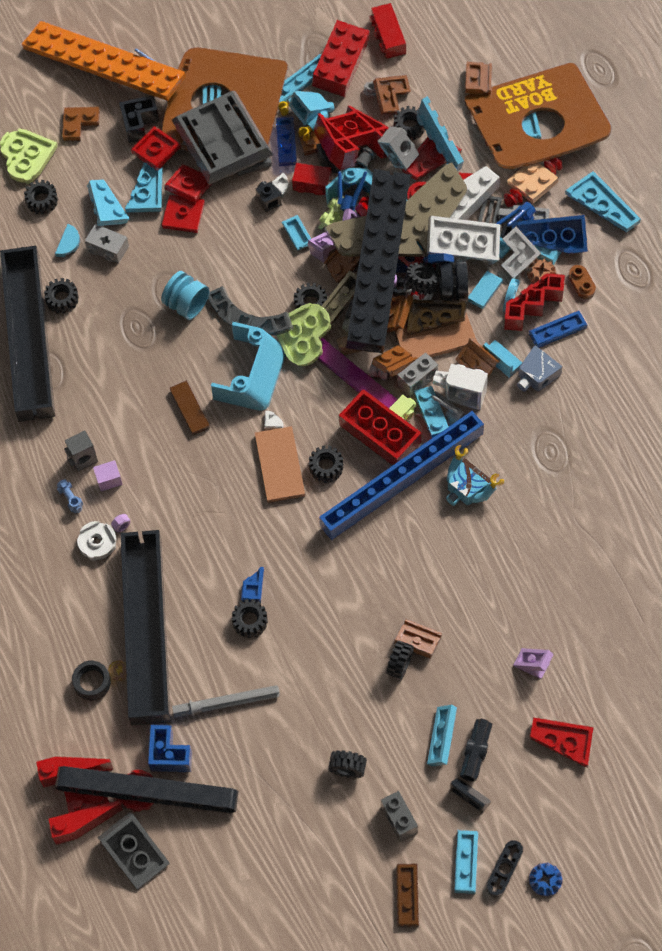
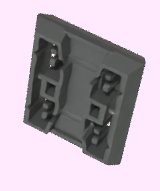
M231 91L172 119L175 128L208 185L273 156L236 91ZM190 124L198 137L200 147L197 146L187 128ZM205 157H210L212 164L215 165V168H210Z

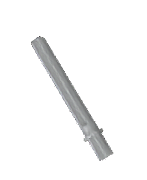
M275 685L194 702L189 700V703L172 706L174 718L191 714L194 716L196 713L276 698L280 696L278 686Z

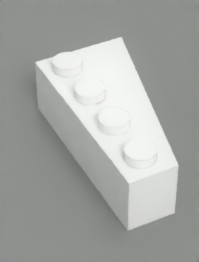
M485 166L464 179L467 192L451 218L467 220L500 187V177Z

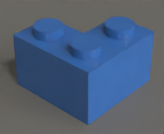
M151 725L148 760L150 771L191 772V746L173 745L171 725Z

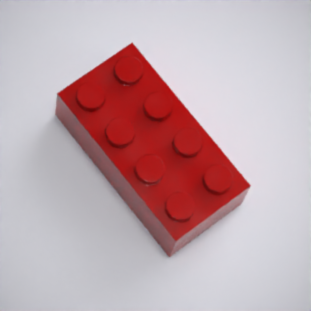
M337 20L314 71L312 86L345 97L368 45L370 31Z
M364 389L339 414V426L391 465L405 458L422 443V432Z

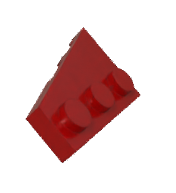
M427 136L417 149L419 155L407 169H402V172L410 174V177L417 181L446 163V159L443 154L438 152L434 141L430 140ZM456 146L459 153H461L462 149Z
M533 717L530 739L588 768L594 727Z

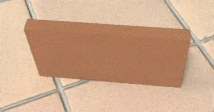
M467 313L464 322L412 335H407V327L395 331L399 346L411 353L413 358H419L425 352L430 357L462 349L468 343L469 338L476 340Z
M292 426L255 432L267 502L271 503L305 497Z

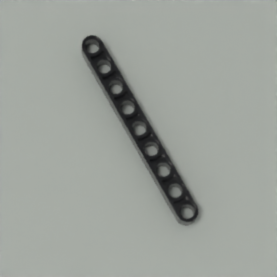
M68 766L58 767L55 789L63 792L223 813H235L237 811L239 794L238 790L227 787Z

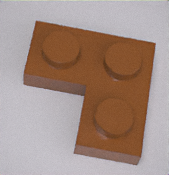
M407 75L375 78L373 80L381 114L396 113L399 110L396 95L409 94L411 92Z
M64 108L63 141H81L82 126H99L100 108Z

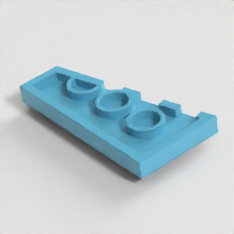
M427 96L421 100L417 121L425 128L428 138L434 141L438 152L443 154L447 165L453 163L456 170L460 171L464 160L454 142L448 140L447 130L445 126H440L437 119L439 116L436 110H431L428 105L431 101Z
M594 171L565 191L566 195L626 233L641 222V218Z

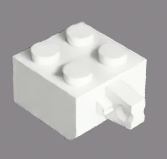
M451 364L449 372H435L433 384L446 389L445 398L451 403L481 410L487 391L488 373L480 369H469L460 364Z

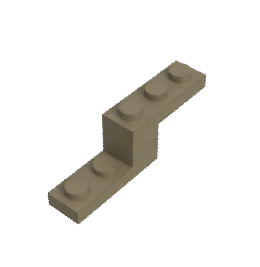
M349 271L322 305L329 314L331 326L351 300L354 299L358 271L356 274Z

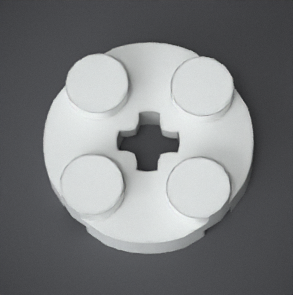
M94 521L86 524L80 530L77 539L78 547L81 553L90 560L95 561L106 558L116 549V535L109 524ZM95 537L98 539L102 538L99 544L92 543Z

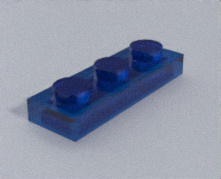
M294 117L276 118L279 167L294 166L297 163Z

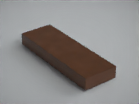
M187 380L170 387V392L192 435L209 429L210 425Z
M397 864L398 927H419L417 864Z

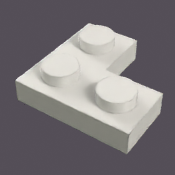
M517 227L503 238L515 253L502 266L515 278L541 253Z

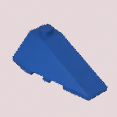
M585 215L517 221L512 224V230L517 227L535 246L566 253L588 252Z

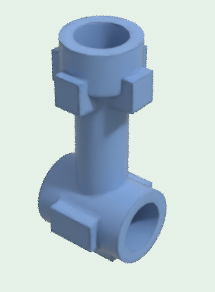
M65 479L57 483V491L59 494L64 493L68 499L69 510L73 513L81 512L83 502L81 498L73 495L70 490L72 488L71 483Z

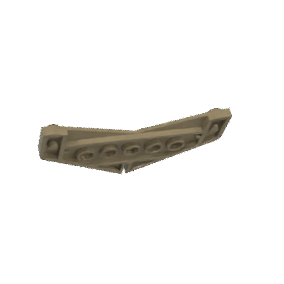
M453 163L444 166L406 201L398 256L423 257L424 253L417 244V241L427 255L428 217L451 218L465 197L467 186ZM366 216L338 221L325 226L326 233L342 256H360Z

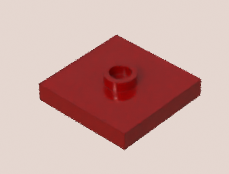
M154 126L131 149V153L158 171L181 148V144Z
M182 164L164 185V190L196 203L211 184L208 185L201 172Z
M169 195L162 228L198 233L205 199H199L196 203H193L180 196Z

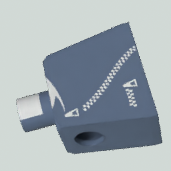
M535 345L519 368L518 376L521 380L517 383V386L524 392L530 386L536 391H540L561 376L562 365Z

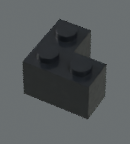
M152 95L119 102L129 143L140 141L145 136L143 125L160 121L155 97Z

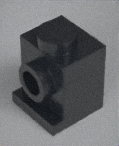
M263 181L255 188L256 197L265 212L282 205L281 195L276 190L272 181L268 183Z

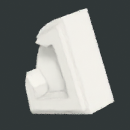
M282 173L272 183L278 193L284 197L288 191L287 176Z
M265 411V430L284 428L282 420L275 413Z

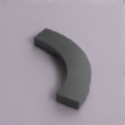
M223 286L209 293L208 299L213 309L231 326L232 322L263 329L271 336L294 330L289 313L287 312L274 316L257 317L245 313L236 307Z

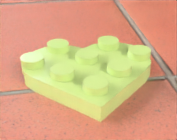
M18 129V131L11 133L9 131L6 132L0 141L2 156L8 159L7 171L9 176L19 182L33 183L57 149V142L24 129Z
M308 303L289 313L294 330L276 335L289 360L301 367L313 364L322 355L321 338L331 329L328 312L318 304Z

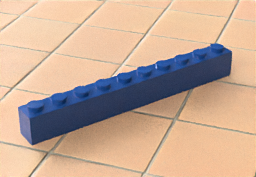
M473 411L469 412L319 517L321 529L333 540L452 457L458 445H461L460 451L482 436L484 433V423Z

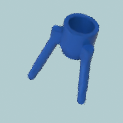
M340 171L338 172L337 204L341 205L340 210H355L367 171H364L354 196L345 195V198H342V174Z
M525 202L496 224L501 225L514 215L516 216L507 224L508 227L519 218L522 221L534 220L533 215L536 213V209L529 202Z

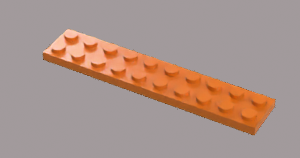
M43 21L36 25L22 43V47L25 50L166 101L171 98L186 78L184 71Z

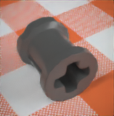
M363 147L360 156L356 159L355 167L368 169L369 163L376 157L374 151Z

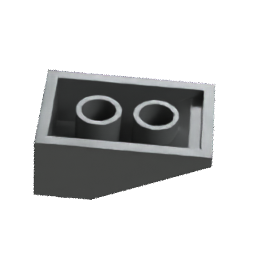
M131 812L97 837L137 889L170 864Z

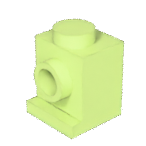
M402 395L390 409L404 420L409 421L415 413L414 408L417 404L413 399Z

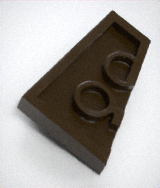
M413 299L409 310L407 335L464 322L466 301Z

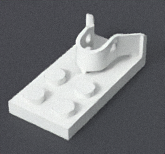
M437 216L428 217L427 254H452L454 257L484 260L488 262V265L499 261L500 224Z

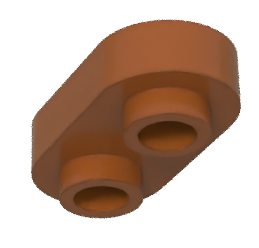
M582 265L571 267L569 280L578 296L583 299L592 298L595 294L596 286L587 269Z

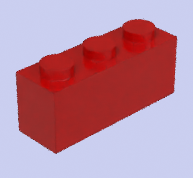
M388 3L372 7L369 21L371 26L374 25L375 27L374 34L375 38L380 41L379 48L381 53L385 54L386 59L406 54V41L392 4Z

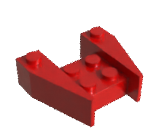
M350 105L347 106L345 114L325 118L321 113L318 114L314 133L329 160L340 170L355 166L359 146L367 145L381 159L387 157L378 143V140L389 129L386 125Z
M55 756L36 761L39 779L43 788L55 785L57 770L60 766L98 771L113 770L110 759ZM64 792L69 813L48 819L52 838L56 845L78 839L121 812L123 808L120 800L110 802L109 797Z

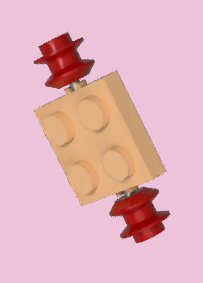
M556 157L549 161H544L543 166L539 163L523 166L507 180V184L513 189L509 190L510 195L504 194L505 205L513 207L517 203L522 204V196L535 203L559 182L556 170H562V161Z

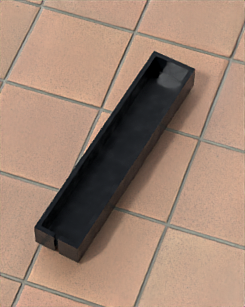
M378 169L373 171L346 344L348 349L380 354L384 352L410 174L394 172V175H390V171Z
M37 246L0 250L14 409L18 422L35 420V416H38L39 419L56 417L41 265Z
M160 530L142 531L144 543L140 542L138 532L120 533L128 718L131 726L171 722L163 555Z

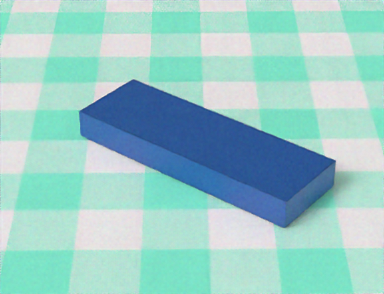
M578 310L530 330L529 335L534 344L540 348L584 330L588 325Z

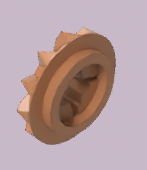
M545 258L543 260L536 259L529 264L527 268L528 279L534 284L539 281V270L542 267L545 272L541 274V277L546 273L556 274V267L553 266L551 261L548 262Z

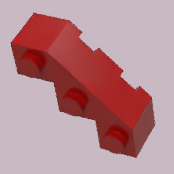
M546 273L535 284H531L521 291L520 295L506 302L504 330L523 331L524 315L543 316L544 301L562 302L565 275Z

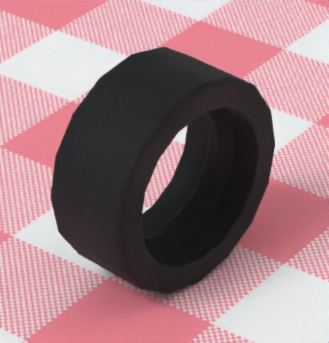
M94 660L85 661L74 670L72 685L77 695L89 701L98 700L105 696L110 689V674L102 663ZM91 670L100 672L103 676V683L99 688L87 691L81 687L80 678L84 673Z

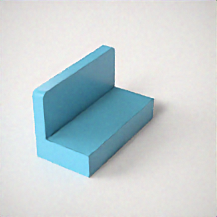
M494 340L490 345L487 343L483 344V347L500 361L496 364V367L510 378L519 370L522 362L499 342Z

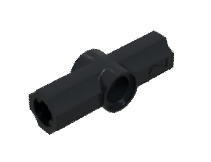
M476 719L471 738L468 739L466 745L465 759L460 772V777L470 782L477 781L482 761L484 762L489 745L487 743L493 723L488 720Z

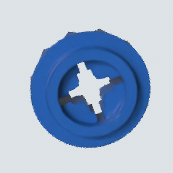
M547 862L539 863L532 868L529 875V883L537 894L550 896L561 888L563 881L562 873L557 866ZM543 872L546 876H552L549 879V886L545 881H540L543 877Z

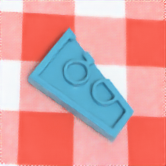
M144 162L135 189L131 193L130 201L126 205V212L162 211L163 166L157 171Z

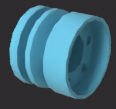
M178 271L166 284L161 296V302L172 310H177V313L186 319L191 320L203 309L210 290L209 287L198 280L194 281V278L187 273Z

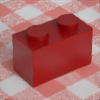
M296 163L292 178L293 191L313 193L319 196L326 195L325 187L332 180V168Z

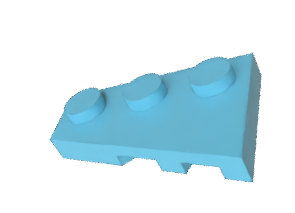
M105 180L89 181L87 188L90 199L95 206L93 209L94 214L98 217L97 225L126 224L129 217Z

